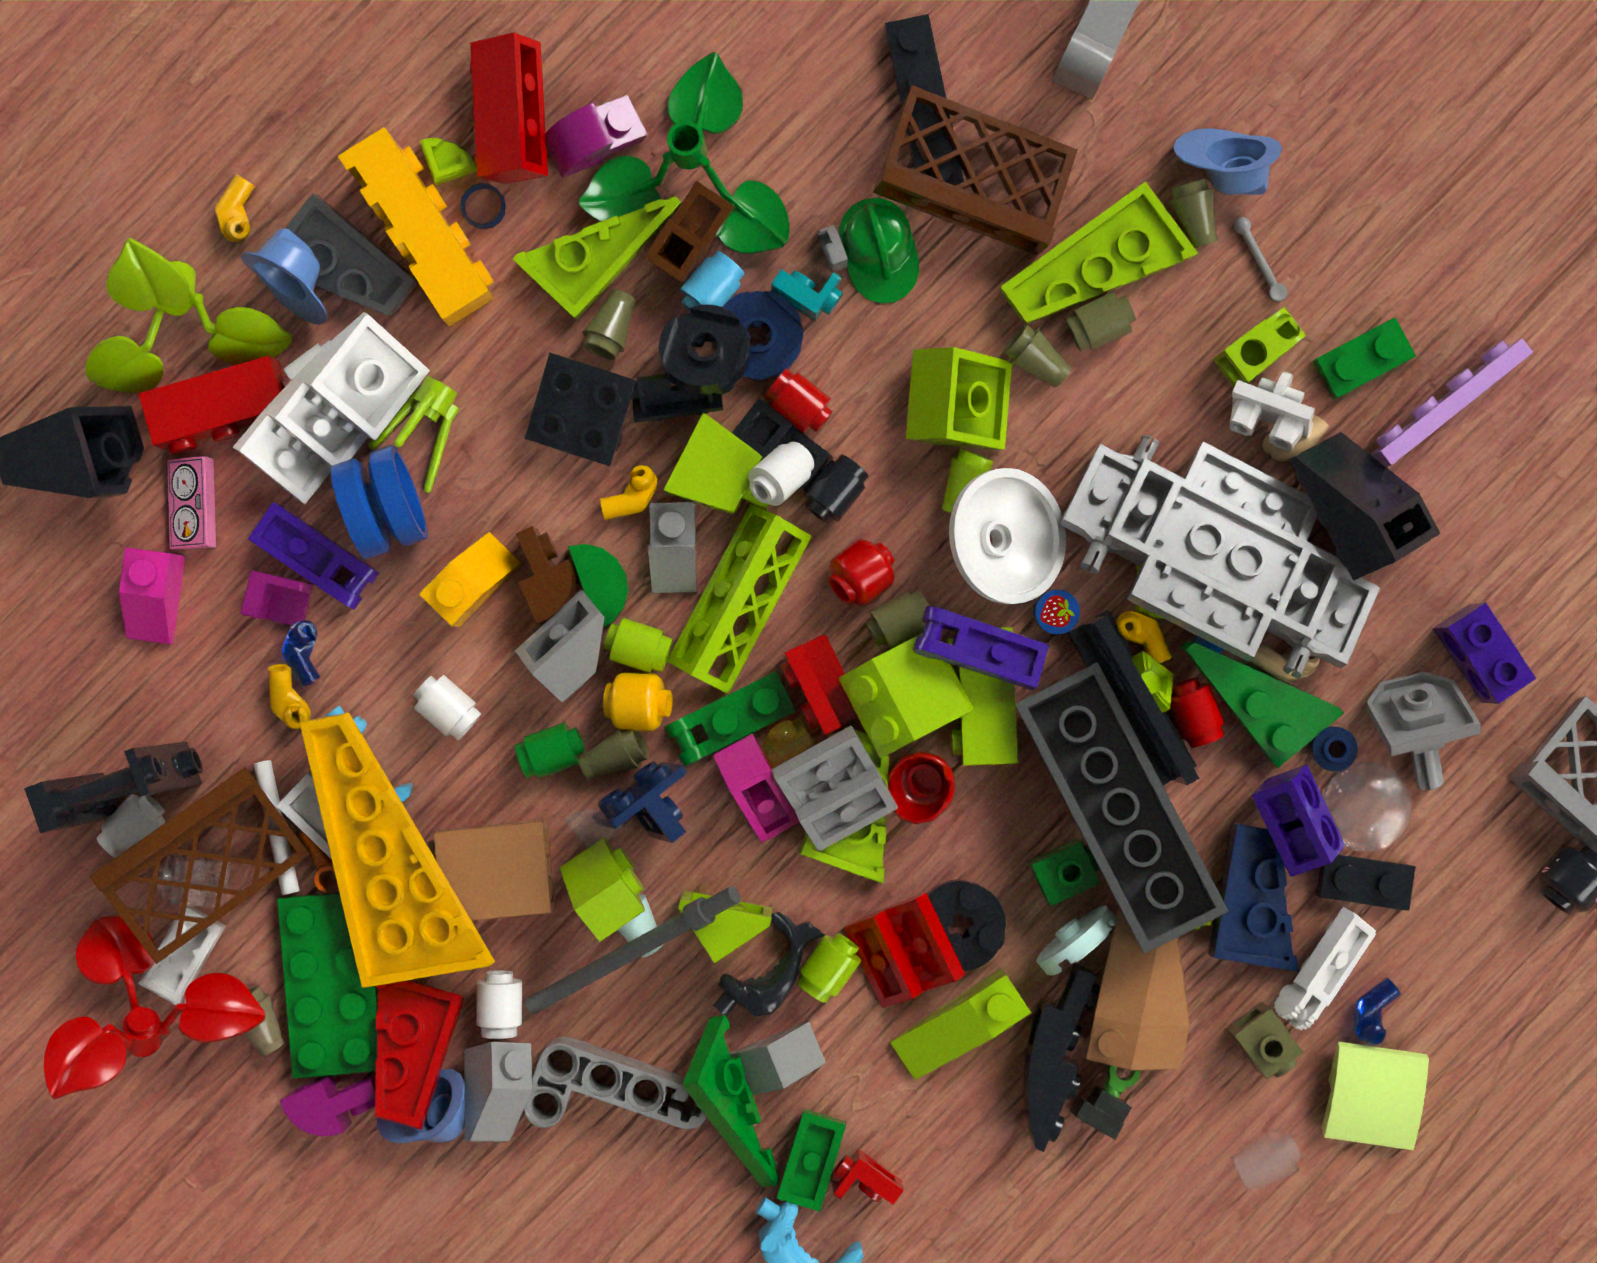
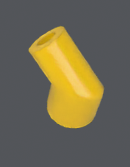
M237 174L215 206V214L221 233L227 240L232 242H240L249 236L250 224L243 205L255 188L253 184Z
M645 465L634 467L630 472L631 478L623 494L600 498L605 520L640 513L647 508L657 490V477L650 467Z
M1135 611L1124 612L1118 617L1116 625L1124 639L1143 645L1145 652L1159 663L1172 658L1157 620Z
M287 664L271 665L268 668L271 709L287 727L295 730L301 729L300 723L310 720L311 711L309 705L292 688L291 667Z

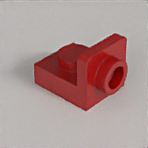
M859 1148L852 1158L845 1155L831 1174V1178L835 1180L832 1185L833 1195L840 1200L856 1178L861 1181L858 1184L859 1189L876 1202H880L884 1198L894 1205L904 1191L900 1178Z

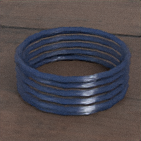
M478 183L472 185L461 197L460 207L462 215L470 225L476 228H493L501 222L505 215L506 204L504 197L496 187L490 184ZM479 189H490L496 192L501 200V211L497 218L485 224L473 222L467 217L465 211L469 195Z

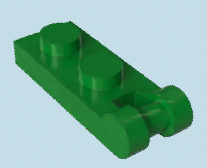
M775 671L664 726V729L669 739L674 737L681 751L678 757L683 767L796 710ZM702 723L709 739L697 745L690 729Z

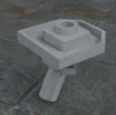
M1423 671L1379 683L1367 701V713L1390 755L1394 756L1411 752L1416 785L1421 790H1435L1443 785L1444 779L1438 749L1444 748V743L1480 734L1481 724L1452 679Z

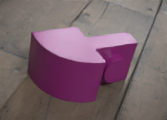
M628 95L595 107L594 103L583 106L556 122L545 133L547 150L562 178L600 164L605 156L643 142L648 135Z
M376 1074L340 1090L337 1089L332 1075H328L289 1092L280 1100V1103L287 1117L299 1129L317 1136L337 1135L343 1133L352 1124L347 1112L348 1110H350L352 1116H356L375 1107Z

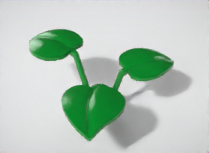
M716 52L708 54L692 65L679 79L670 94L668 112L674 124L667 135L670 151L663 153V162L657 175L652 179L650 167L643 160L629 155L619 156L609 160L600 167L587 190L579 199L581 208L599 222L614 216L620 217L644 208V205L661 199L655 187L662 184L671 163H675L678 167L686 170L701 166L720 196L736 206L718 234V238L727 248L742 254H756L780 249L788 243L790 234V223L786 208L772 188L761 182L749 180L743 182L736 189L734 196H732L707 158V147L702 131L705 130L712 134L723 133L738 122L743 111V97L739 85Z

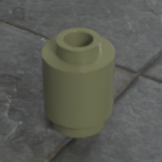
M1111 292L1075 309L1074 315L1065 319L1078 350L1081 352L1089 347L1094 351L1131 333L1130 323L1136 321V317L1126 296L1118 299L1116 294Z
M920 590L912 594L906 591L869 611L873 620L867 622L866 626L878 647L886 644L890 650L923 633L925 623L922 622L925 608L929 604Z

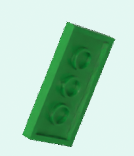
M333 892L278 898L293 1079L376 1071L378 990L376 986L365 988L361 986L340 893Z

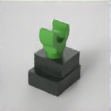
M1107 1064L1108 1076L1103 1089L1096 1085L1088 1100L1078 1095L1070 1112L1078 1119L1116 1140L1124 1126L1123 1123L1132 1109L1130 1105L1119 1099V1096L1125 1091L1126 1087L1134 1085L1139 1080L1141 1071L1131 1070L1127 1077L1119 1078L1116 1074L1117 1067Z

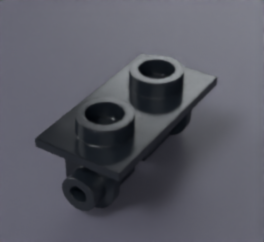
M666 374L638 376L631 397L634 423L660 421L666 418L687 415H702L703 413L707 414L724 410L722 394H696L685 391L677 385L670 386V381L667 379Z

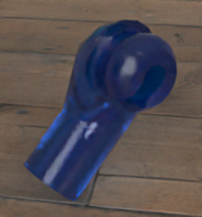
M1388 977L1358 998L1355 1003L1354 1030L1357 1037L1368 1045H1378L1385 1039L1386 1030L1382 1025V1010L1401 996L1399 989Z

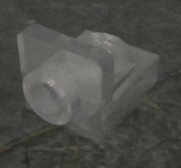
M168 855L166 865H160L158 879L186 882L190 858ZM195 859L191 883L218 887L223 861ZM229 862L223 888H228L231 863ZM157 884V891L162 892L163 900L170 904H182L184 888ZM189 889L187 905L215 907L217 892ZM222 893L220 906L226 903L227 894Z

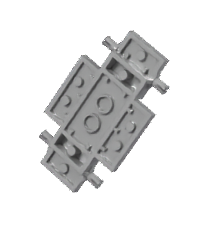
M1143 435L1141 437V441L1133 456L1119 454L1099 444L1059 525L1083 536L1091 543L1083 562L1080 564L1084 570L1091 565L1088 572L1097 574L1107 552L1116 553L1139 566L1143 562L1126 598L1127 600L1248 662L1255 657L1265 632L1268 631L1285 640L1293 647L1283 668L1286 674L1292 671L1290 675L1292 677L1300 678L1302 676L1309 656L1318 657L1340 669L1347 665L1380 587L1361 577L1353 581L1347 568L1341 563L1337 550L1333 555L1307 542L1317 518V511L1308 495L1205 442L1198 446L1183 478L1151 462L1160 444L1154 438L1146 450L1152 436Z

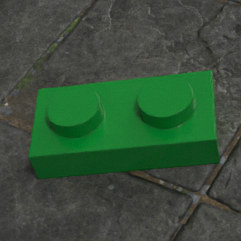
M1394 317L1314 359L1312 362L1334 400L1416 357V354L1399 322Z
M803 1108L777 1192V1199L820 1212L845 1132L846 1121Z

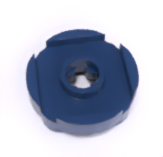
M748 291L739 293L723 306V308L730 310L739 318L740 324L745 330H748L752 325L757 329L763 325L770 329L767 333V338L770 342L766 346L757 344L755 347L751 346L750 363L741 378L755 382H765L779 377L785 369L789 370L794 365L801 352L803 330L797 310L786 298L771 291H754L750 293Z

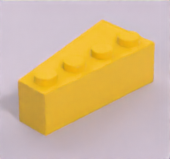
M383 127L338 155L345 169L362 186L361 194L378 218L384 221L388 236L403 258H407L413 275L442 320L448 326L455 324L495 299L488 288L495 283L481 260L472 263L464 250L471 243L457 221L450 226L441 213L443 209L447 208V205L434 184L428 187L424 186L417 174L424 168L410 146L402 150L387 129Z

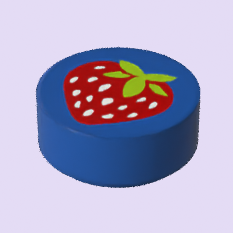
M1051 590L1038 598L1033 614L1035 622L1040 629L1046 633L1057 635L1069 632L1075 627L1079 620L1080 608L1075 597L1069 592Z

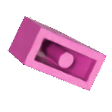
M125 547L119 597L126 638L173 644L185 556Z
M753 734L713 755L729 791L761 843L800 823L794 808L776 782L771 770L773 768Z

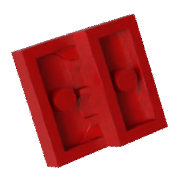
M926 892L872 913L843 927L848 938L859 948L856 955L861 959L863 970L882 1008L914 999L924 991L956 982L965 975Z

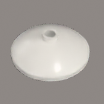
M1001 468L984 472L972 479L960 492L953 506L950 518V546L953 559L960 574L978 594L996 603L1018 604L1039 597L1053 584L1060 572L1065 557L1066 530L1065 527L1059 525L1063 516L1051 492L1034 476L1012 468ZM990 535L992 536V539H993L992 545H991V542H990V537H989Z

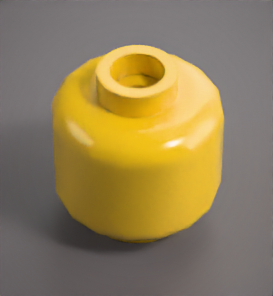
M623 672L615 677L613 683H608L605 687L603 697L604 714L607 719L612 720L613 725L617 729L652 732L660 727L663 717H669L672 712L671 690H665L663 681L657 674Z

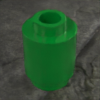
M566 722L524 736L523 742L515 744V751L525 777L529 778L536 775L540 779L579 765V755L585 753V747L577 727L569 729Z

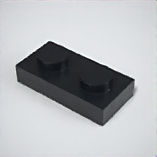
M1338 854L1331 864L1320 867L1316 896L1409 911L1416 866Z

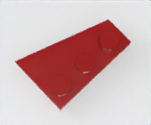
M407 980L377 985L375 1116L378 1119L422 1131L464 998L459 994Z

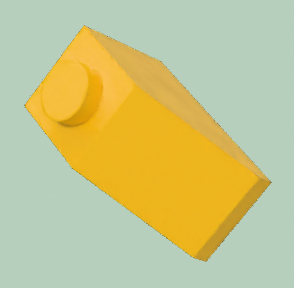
M488 532L453 559L419 595L451 626L460 627L522 563L492 533Z

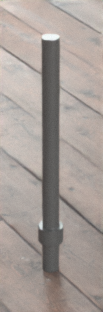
M730 886L708 899L700 897L685 905L681 914L528 997L525 1001L527 1010L532 1014H536L690 929L698 931L715 921L716 915L740 903L739 892L735 887Z

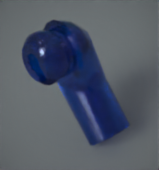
M308 620L295 622L291 625L281 651L282 658L291 667V673L301 689L321 678L310 660L317 640L318 630Z

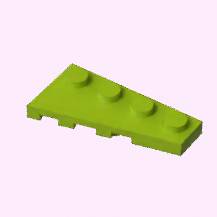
M1145 181L1003 284L999 291L1024 325H1028L1192 259L1199 253Z

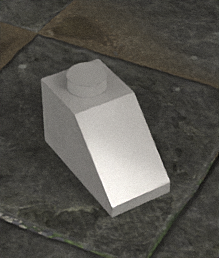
M580 590L554 616L521 644L515 652L530 673L563 703L596 673L605 617L589 597Z
M489 1042L464 1049L465 1142L510 1141L532 1091L531 1043Z

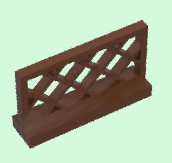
M911 85L885 162L877 177L872 193L1038 256L1051 244L1055 231L1053 227L1078 150ZM915 102L932 107L939 123L919 131L912 116ZM945 113L950 114L953 117L947 118ZM961 120L974 124L981 139L961 147L951 125ZM908 127L911 136L904 138L906 129ZM943 129L953 152L934 160L923 138ZM987 129L994 131L995 133L989 135ZM1007 136L1016 141L1022 155L1003 164L993 141ZM913 142L916 143L926 163L914 170L895 163L900 148ZM984 145L995 168L975 176L965 154ZM1028 145L1035 147L1037 149L1031 151ZM1044 152L1063 158L1058 174L1044 179L1034 158ZM957 158L967 178V181L956 186L944 182L937 167ZM1025 161L1036 184L1017 192L1007 169ZM929 170L931 176L925 175L923 173ZM996 174L999 175L1009 195L998 202L986 198L979 182ZM1055 182L1053 191L1051 193L1048 185ZM971 186L974 193L964 189ZM1040 190L1047 205L1044 219L1028 214L1020 198ZM1012 202L1014 208L1006 205Z
M244 767L89 877L99 891L103 892L153 961L158 964L307 857L309 853L247 768ZM253 794L265 808L262 828L235 824L238 805ZM232 810L230 823L216 822V820ZM269 815L281 831L267 829ZM208 826L228 828L224 855L196 851L199 833ZM234 829L261 833L256 860L229 856ZM266 834L286 837L296 853L282 863L261 861ZM193 837L191 850L177 849ZM170 853L190 856L186 882L158 879L161 859ZM195 857L223 860L218 887L191 883ZM228 861L255 865L253 882L244 890L223 888ZM154 865L152 878L138 876ZM260 866L273 868L258 879ZM130 881L151 883L147 910L126 907L116 891ZM157 884L184 888L180 914L152 911ZM189 889L217 892L214 911L205 918L185 915ZM222 893L236 895L220 906ZM132 914L145 916L143 928ZM151 917L179 920L176 938L159 950L148 936ZM184 921L197 923L182 934Z

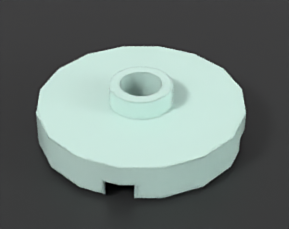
M1103 905L1088 912L1078 920L1077 918L1072 919L1056 932V938L1044 948L1037 957L1036 962L1047 975L1059 974L1062 972V968L1058 965L1059 963L1067 959L1072 964L1084 958L1109 935L1111 927L1117 924V918L1106 905Z

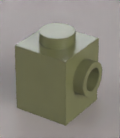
M1263 1002L1257 1004L1226 1028L1257 1071L1266 1079L1273 1075L1278 1078L1288 1073L1297 1064L1295 1058L1303 1053L1272 1009Z

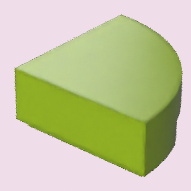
M439 138L419 140L436 185L477 172L475 162L460 146Z
M1144 651L1132 656L1134 665L1161 712L1170 710L1174 674Z

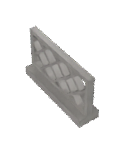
M1584 696L1576 701L1526 764H1520L1509 779L1580 843L1597 853V805H1592L1584 798L1582 779L1597 778V773H1581L1579 747L1597 746V741L1578 742L1576 722L1585 713L1595 722L1597 735V706L1588 697ZM1565 735H1566V736H1567V742H1561V740H1562V739L1565 737ZM1555 748H1568L1570 774H1558L1544 762ZM1571 779V784H1572V786H1571L1569 783H1567L1565 780Z

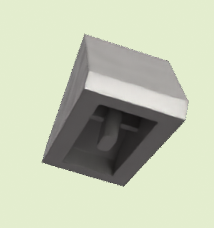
M809 1020L730 1052L731 1058L741 1057L745 1078L753 1095L784 1089L826 1064Z

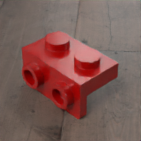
M820 635L785 652L788 662L781 664V667L792 689L801 685L808 702L801 705V708L812 730L821 726L826 735L858 717L838 679L845 673L826 635Z

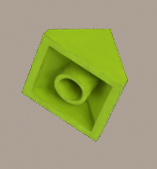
M685 890L680 899L678 909L682 913L685 905L700 897L708 899L712 895ZM740 901V903L716 915L713 923L698 931H694L714 963H716L770 927L772 907Z

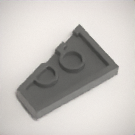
M311 194L285 228L305 242L318 260L320 270L315 286L335 293L340 297L393 316L419 283L415 276L317 194Z

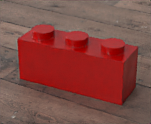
M515 32L470 42V73L473 87L472 116L475 124L476 143L474 158L477 166V177L501 184H510L548 176L541 42Z
M265 356L138 393L153 446L164 450L169 449L170 454H179L197 448L196 441L212 437L214 442H219L239 436V429L251 426L262 411L285 388L282 383L285 379L280 362L271 356Z

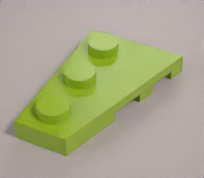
M854 729L888 788L889 755L880 759L867 733ZM885 816L821 851L817 850L805 832L798 852L801 855L884 884Z

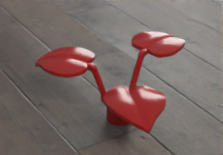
M101 917L93 921L78 943L76 949L77 967L85 979L100 985L113 984L123 977L130 1012L123 1020V1032L112 1024H108L101 1029L94 1019L86 1016L68 1020L60 1025L51 1035L45 1050L43 1069L49 1095L55 1100L71 1093L95 1089L107 1084L123 1070L126 1064V1049L130 1054L137 1057H147L154 1054L161 1046L162 1035L169 1034V1027L179 1014H181L179 1028L184 1036L198 1042H217L236 1037L255 1028L265 1020V1012L250 990L239 979L225 973H210L192 981L185 990L186 1003L176 1004L165 1020L161 1022L159 1015L154 1010L139 1006L131 975L148 971L155 962L121 917ZM148 932V936L150 937V939H151V940L153 941V943H154V940H153L152 936H151L150 933Z

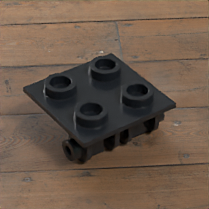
M549 352L524 439L611 466L614 453L618 451L623 434L620 433L636 380Z

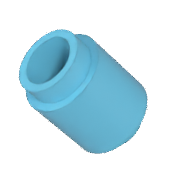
M717 251L712 258L707 256L680 288V291L685 296L681 303L689 311L691 307L705 304L723 307L741 287L739 281L745 273L728 256Z

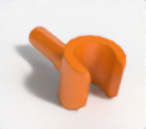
M303 832L300 834V837L318 869L314 876L315 885L319 890L327 892L329 886L323 879L322 872L332 871L335 874L333 863L328 861L321 849Z

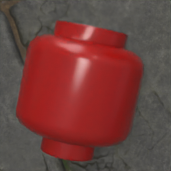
M859 539L852 542L830 561V575L827 581L835 595L845 604L851 605L855 603L859 606H865L892 586L895 578L892 565L895 563V560L888 548L882 543L878 542L874 545L865 539Z

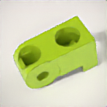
M1284 306L1212 359L1232 386L1235 387L1238 380L1245 383L1250 382L1303 339L1306 334Z

